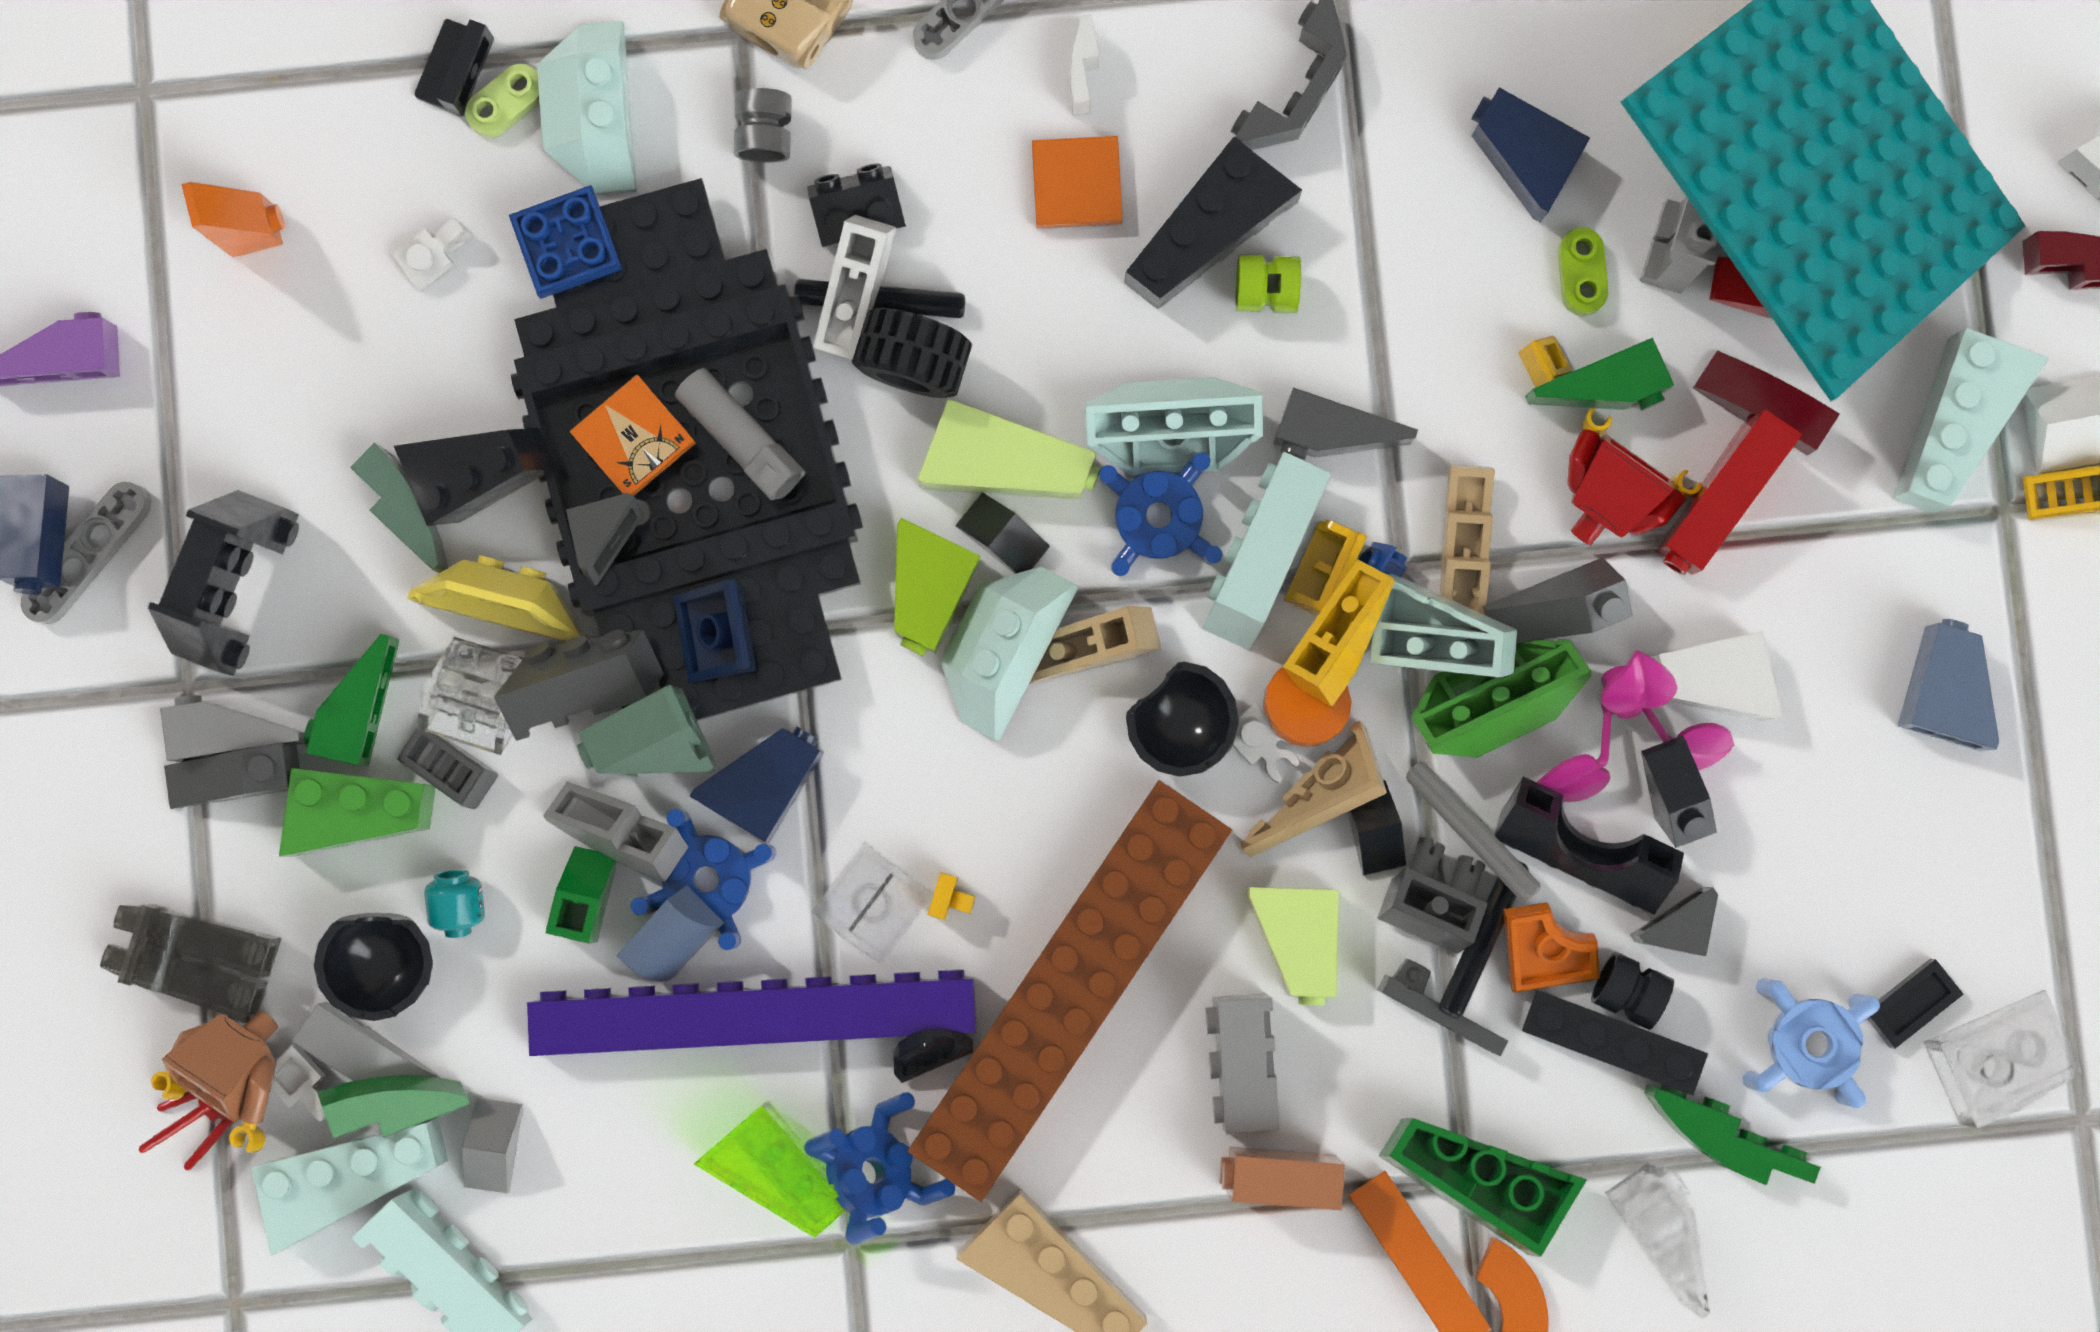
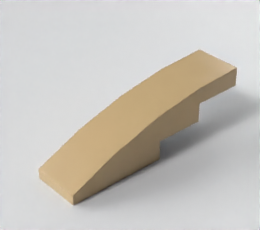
M1449 464L1439 595L1485 615L1483 606L1487 605L1491 568L1489 550L1493 521L1491 504L1495 469L1493 467Z

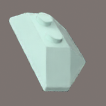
M623 21L580 24L537 64L543 150L583 184L584 187L592 185L596 195L636 191L624 23Z
M1215 377L1126 382L1085 402L1087 447L1095 452H1099L1107 460L1131 476H1141L1153 471H1165L1173 474L1180 473L1190 459L1198 453H1205L1210 458V465L1203 472L1219 471L1252 442H1256L1263 436L1262 392Z
M1042 566L979 585L940 661L962 723L997 742L1000 741L1079 585Z

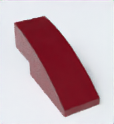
M2037 231L2022 241L2025 275L2068 273L2069 290L2100 289V237L2067 231Z
M1720 351L1714 353L1693 386V389L1745 422L1764 409L1768 410L1802 433L1794 448L1805 455L1817 451L1840 415L1837 411L1789 383Z

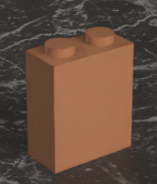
M1229 1146V1157H1221L1219 1184H1222V1189L1227 1191L1232 1202L1342 1210L1345 1164L1334 1154Z

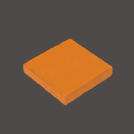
M1118 136L1032 140L1036 229L1122 224Z

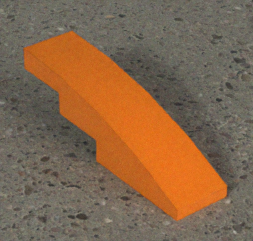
M1383 1171L1349 1194L1350 1199L1439 1332H1489L1491 1330V1327L1386 1171Z

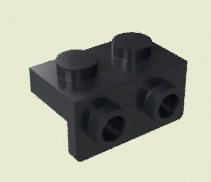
M869 164L856 170L857 174L842 178L838 174L825 175L817 178L814 181V185L807 187L822 247L839 243L844 221L854 215L896 227V229L906 226L891 166L882 167L881 164Z

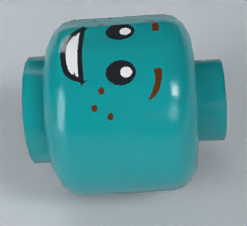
M448 870L434 875V881L425 887L424 896L428 925L436 930L444 931L445 937L458 938L467 936L472 933L471 927L478 925L484 920L485 909L482 884L480 880L470 876L469 871Z

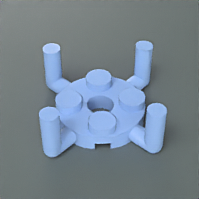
M1767 978L1760 979L1756 985L1757 992L1760 995L1772 997L1782 1011L1768 1033V1042L1774 1064L1762 1073L1755 1071L1746 1072L1743 1075V1084L1747 1088L1759 1092L1769 1091L1785 1078L1797 1085L1810 1089H1831L1837 1087L1838 1089L1835 1092L1837 1102L1853 1108L1863 1107L1866 1103V1096L1852 1078L1861 1061L1859 1058L1861 1044H1863V1034L1859 1024L1879 1010L1880 1003L1878 999L1873 996L1854 994L1848 1001L1849 1010L1822 999H1805L1797 1002L1782 981ZM1820 1031L1827 1038V1049L1822 1055L1813 1057L1807 1051L1806 1040L1811 1033Z

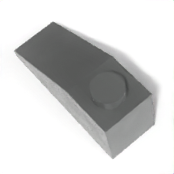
M1293 387L1273 444L1282 447L1280 451L1282 454L1286 452L1305 460L1307 455L1322 457L1410 445L1416 438L1418 429Z
M1603 557L1483 606L1486 616L1517 629L1516 643L1593 633L1633 616L1626 580Z
M279 743L166 765L164 769L170 809L288 791L291 768L300 769L297 746Z

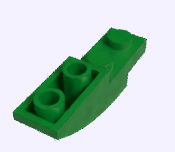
M1662 1084L1660 1089L1649 1085L1646 1086L1644 1094L1671 1128L1690 1145L1715 1162L1766 1186L1772 1169L1815 1184L1821 1167L1807 1162L1809 1153L1785 1144L1782 1145L1780 1152L1765 1147L1766 1137L1741 1129L1739 1136H1736L1741 1119L1728 1114L1730 1105L1708 1097H1704L1701 1105L1686 1099L1687 1093Z

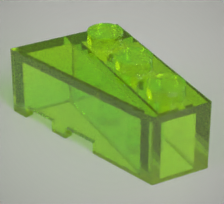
M768 1100L694 1163L700 1169L814 1238L846 1211L836 1200L839 1195L834 1184L829 1185L826 1169L818 1159L806 1154L805 1144Z

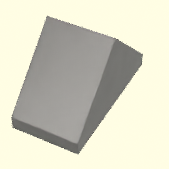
M484 1098L478 1099L461 1147L464 1187L510 1193L524 1104Z

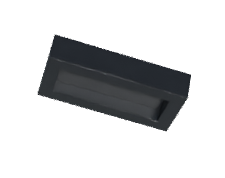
M1929 959L1878 1000L1880 1003L1879 1010L1867 1020L1890 1048L1896 1049L1964 994L1936 959Z

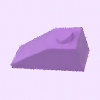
M96 312L75 313L74 319L59 320L0 354V386L120 377L117 326Z

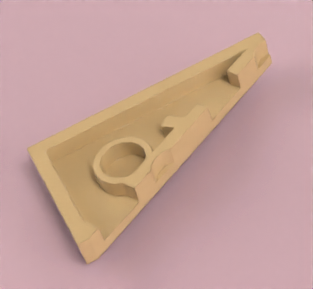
M1361 721L1355 722L1349 728L1353 735L1335 754L1327 751L1317 761L1316 766L1310 772L1305 773L1281 798L1285 805L1268 823L1261 819L1249 831L1248 836L1241 842L1243 851L1249 857L1255 856L1387 793L1368 731Z

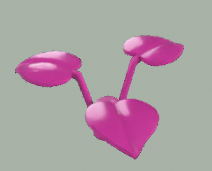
M1636 650L1626 666H1617L1606 671L1601 677L1603 686L1601 693L1603 726L1600 756L1598 759H1595L1591 755L1583 754L1569 758L1551 769L1537 783L1562 794L1563 802L1582 801L1602 791L1610 781V773L1603 767L1608 764L1613 713L1618 718L1631 719L1643 711L1663 743L1674 739L1667 734L1652 711V708L1668 703L1675 696L1678 689L1674 676L1660 662ZM1715 723L1693 725L1677 735V737L1683 736L1686 740L1698 770L1714 765L1723 759L1735 746L1731 732L1724 726Z

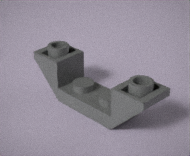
M1319 0L1318 4L1310 1L1297 23L1303 27L1299 42L1322 56L1317 55L1308 69L1305 78L1310 80V83L1303 94L1295 91L1283 111V114L1288 116V118L1257 101L1251 112L1243 109L1235 121L1231 132L1236 135V139L1249 149L1255 150L1299 139L1341 71L1347 57V52L1333 0Z

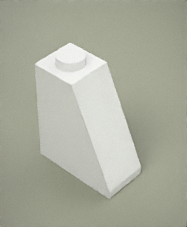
M1762 631L1662 653L1652 657L1665 666L1676 680L1678 689L1675 696L1669 702L1761 721L1784 717Z

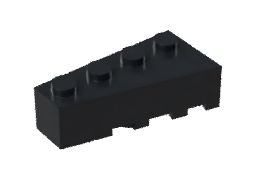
M1233 137L1126 270L1124 284L1155 308H1161L1200 278L1204 272L1219 261L1224 260L1242 243L1267 227L1280 214L1296 205L1301 196L1302 189Z

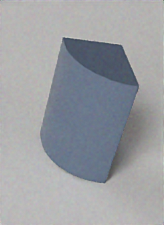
M686 885L663 903L616 956L627 967L645 978L655 981H667L672 979L724 922Z

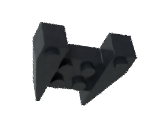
M240 490L188 509L185 516L193 519L161 600L159 604L150 602L148 610L171 654L219 673L234 676L236 669L243 667L248 658L250 646L247 642L250 635L224 626L221 623L223 618L230 616L235 607L237 595L234 591L240 576L244 577L251 568L254 554L251 552L253 544L283 555L285 548L290 547L294 543L299 531V523L296 522L299 514Z

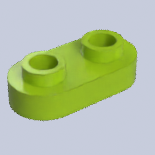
M1579 227L1569 231L1558 246L1561 293L1563 303L1570 312L1579 316H1589L1597 312L1605 304L1608 297L1605 251L1603 241L1597 232L1589 228ZM1576 243H1586L1589 247V254H1579L1576 250ZM1589 285L1593 289V297H1584L1580 293V286Z

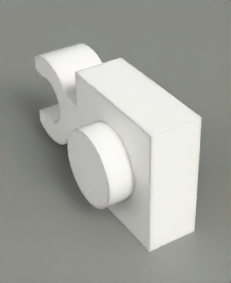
M1254 703L1239 717V727L1233 747L1251 766L1262 758L1265 762V770L1268 777L1274 782L1279 783L1283 778L1275 770V763L1278 759L1288 760L1294 768L1300 763L1293 752L1285 749L1280 750L1277 747L1276 743L1281 738L1270 727L1271 723L1267 716Z

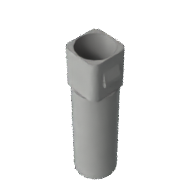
M706 368L693 372L680 384L676 390L675 398L739 464L744 473L770 500L785 497L805 475L804 469L780 444H777Z

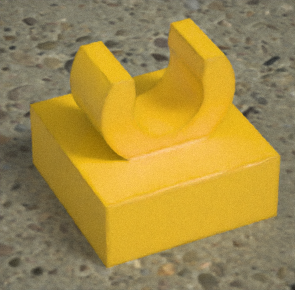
M940 872L927 915L946 920L949 908L971 913L976 896L955 890L959 877Z

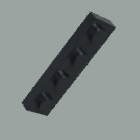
M1537 989L1522 1028V1032L1694 1096L1708 1053Z

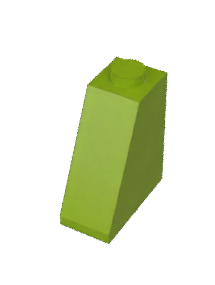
M900 518L897 525L894 632L897 636L903 638L900 646L920 656H924L926 650L936 654L977 571L981 557L903 518Z

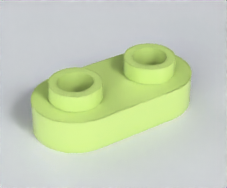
M526 64L512 65L473 95L465 109L466 120L471 128L480 136L494 138L502 135L540 104L537 71ZM517 80H527V86L523 90L516 91L513 89L514 83ZM492 106L494 110L490 117H480L482 108Z

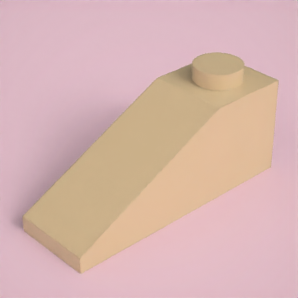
M1125 606L1057 628L1029 684L1122 662L1161 650L1152 608Z

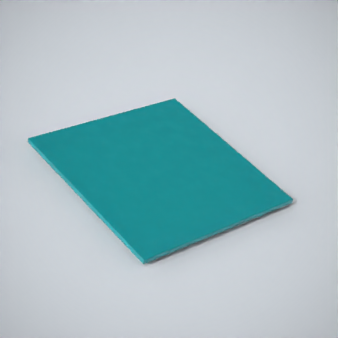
M1752 0L1620 101L1830 402L1843 394L2026 226L2019 217L2017 210L2010 204L1995 182L1992 174L1983 165L1967 138L1956 126L1945 110L1943 103L1936 97L1921 75L1918 67L1909 58L1893 31L1887 26L1870 0Z

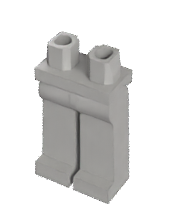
M1687 197L1680 203L1670 199L1664 202L1653 235L1654 241L1650 245L1639 281L1681 294L1707 265L1713 266L1716 263L1721 245Z

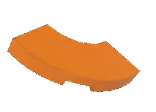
M1492 1236L1475 1278L1490 1288L1498 1301L1501 1314L1499 1332H1548V1308L1538 1278L1527 1262L1516 1251Z

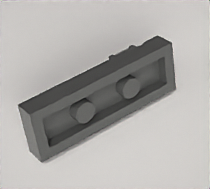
M1406 958L1392 977L1384 975L1377 991L1501 1057L1508 1040L1464 1016L1455 1019L1445 1015L1439 1010L1440 1003L1423 994L1431 973L1429 969Z

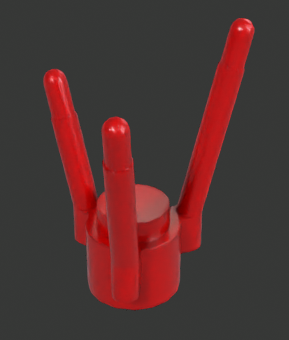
M187 1091L179 1100H167L158 1104L157 1110L163 1112L197 1097ZM199 1099V1107L141 1144L138 1150L140 1153H146L203 1115H206L213 1122L218 1118L222 1119L185 1162L184 1169L189 1171L234 1122Z

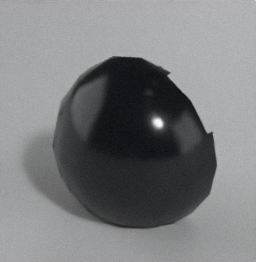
M1178 662L1165 674L1166 677L1152 693L1143 699H1139L1127 711L1126 723L1129 740L1140 759L1158 772L1181 777L1204 773L1225 757L1234 745L1239 727L1236 700L1224 679L1206 666L1189 662Z
M361 913L341 917L329 926L318 942L313 966L318 988L331 1006L352 1018L377 1021L396 1017L397 1014L417 1001L426 986L429 985L433 960L429 941L411 918L392 913Z

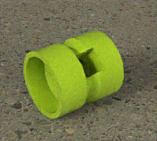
M1238 255L1235 291L1236 311L1261 312L1264 306H1270L1274 313L1298 312L1301 289L1300 256L1276 255L1271 262H1267L1263 255ZM1268 275H1277L1276 293H1267Z

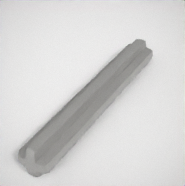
M1421 761L1414 765L1406 774V779L1522 902H1526L1536 895L1541 885L1425 762Z

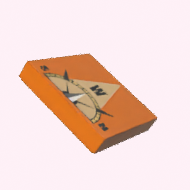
M638 375L634 376L569 431L623 494L629 493L632 496L637 494L696 444Z

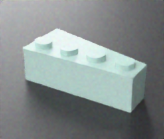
M1965 328L1949 337L1893 499L1931 513L1951 507L2049 357L1969 328Z
M1283 452L1277 466L1270 462L1268 463L1258 485L1265 489L1261 501L1251 500L1241 522L1249 526L1244 538L1234 537L1224 559L1231 563L1226 577L1220 574L1217 575L1207 596L1214 603L1202 627L1203 630L1250 650L1266 622L1332 473L1286 452Z

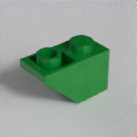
M574 846L555 891L545 931L546 934L584 943L598 942L617 861L598 851Z

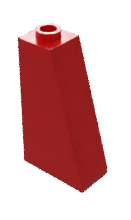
M1766 409L1744 422L1702 482L1700 491L1693 495L1656 551L1665 557L1663 563L1681 575H1686L1687 572L1694 575L1702 571L1798 442L1802 433Z

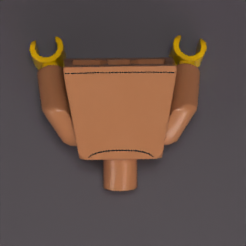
M259 1010L244 1026H241L226 1015H217L207 1023L182 1031L178 1035L172 1050L162 1058L167 1071L155 1073L152 1076L151 1085L155 1090L164 1091L162 1093L163 1099L179 1100L187 1090L232 1122L236 1123L240 1118L243 1121V1125L234 1128L229 1134L231 1145L233 1147H242L248 1135L247 1153L258 1152L265 1144V1134L262 1129L256 1126L263 1122L276 1067V1061L265 1041L278 1029V1025L268 1014Z

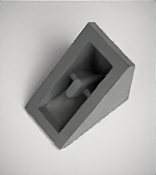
M629 493L566 510L578 566L588 582L594 586L598 585L644 516L636 498Z
M1701 887L1631 933L1630 936L1637 943L1706 956L1718 898L1714 887Z

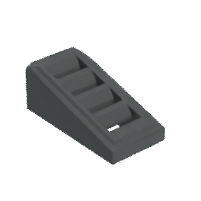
M423 723L419 724L397 757L399 762L460 806L473 810L480 805L498 777L496 771ZM431 741L435 745L421 764L417 760ZM447 752L448 755L437 772H433L432 770L443 753ZM461 762L463 764L452 782H448V778L458 763Z

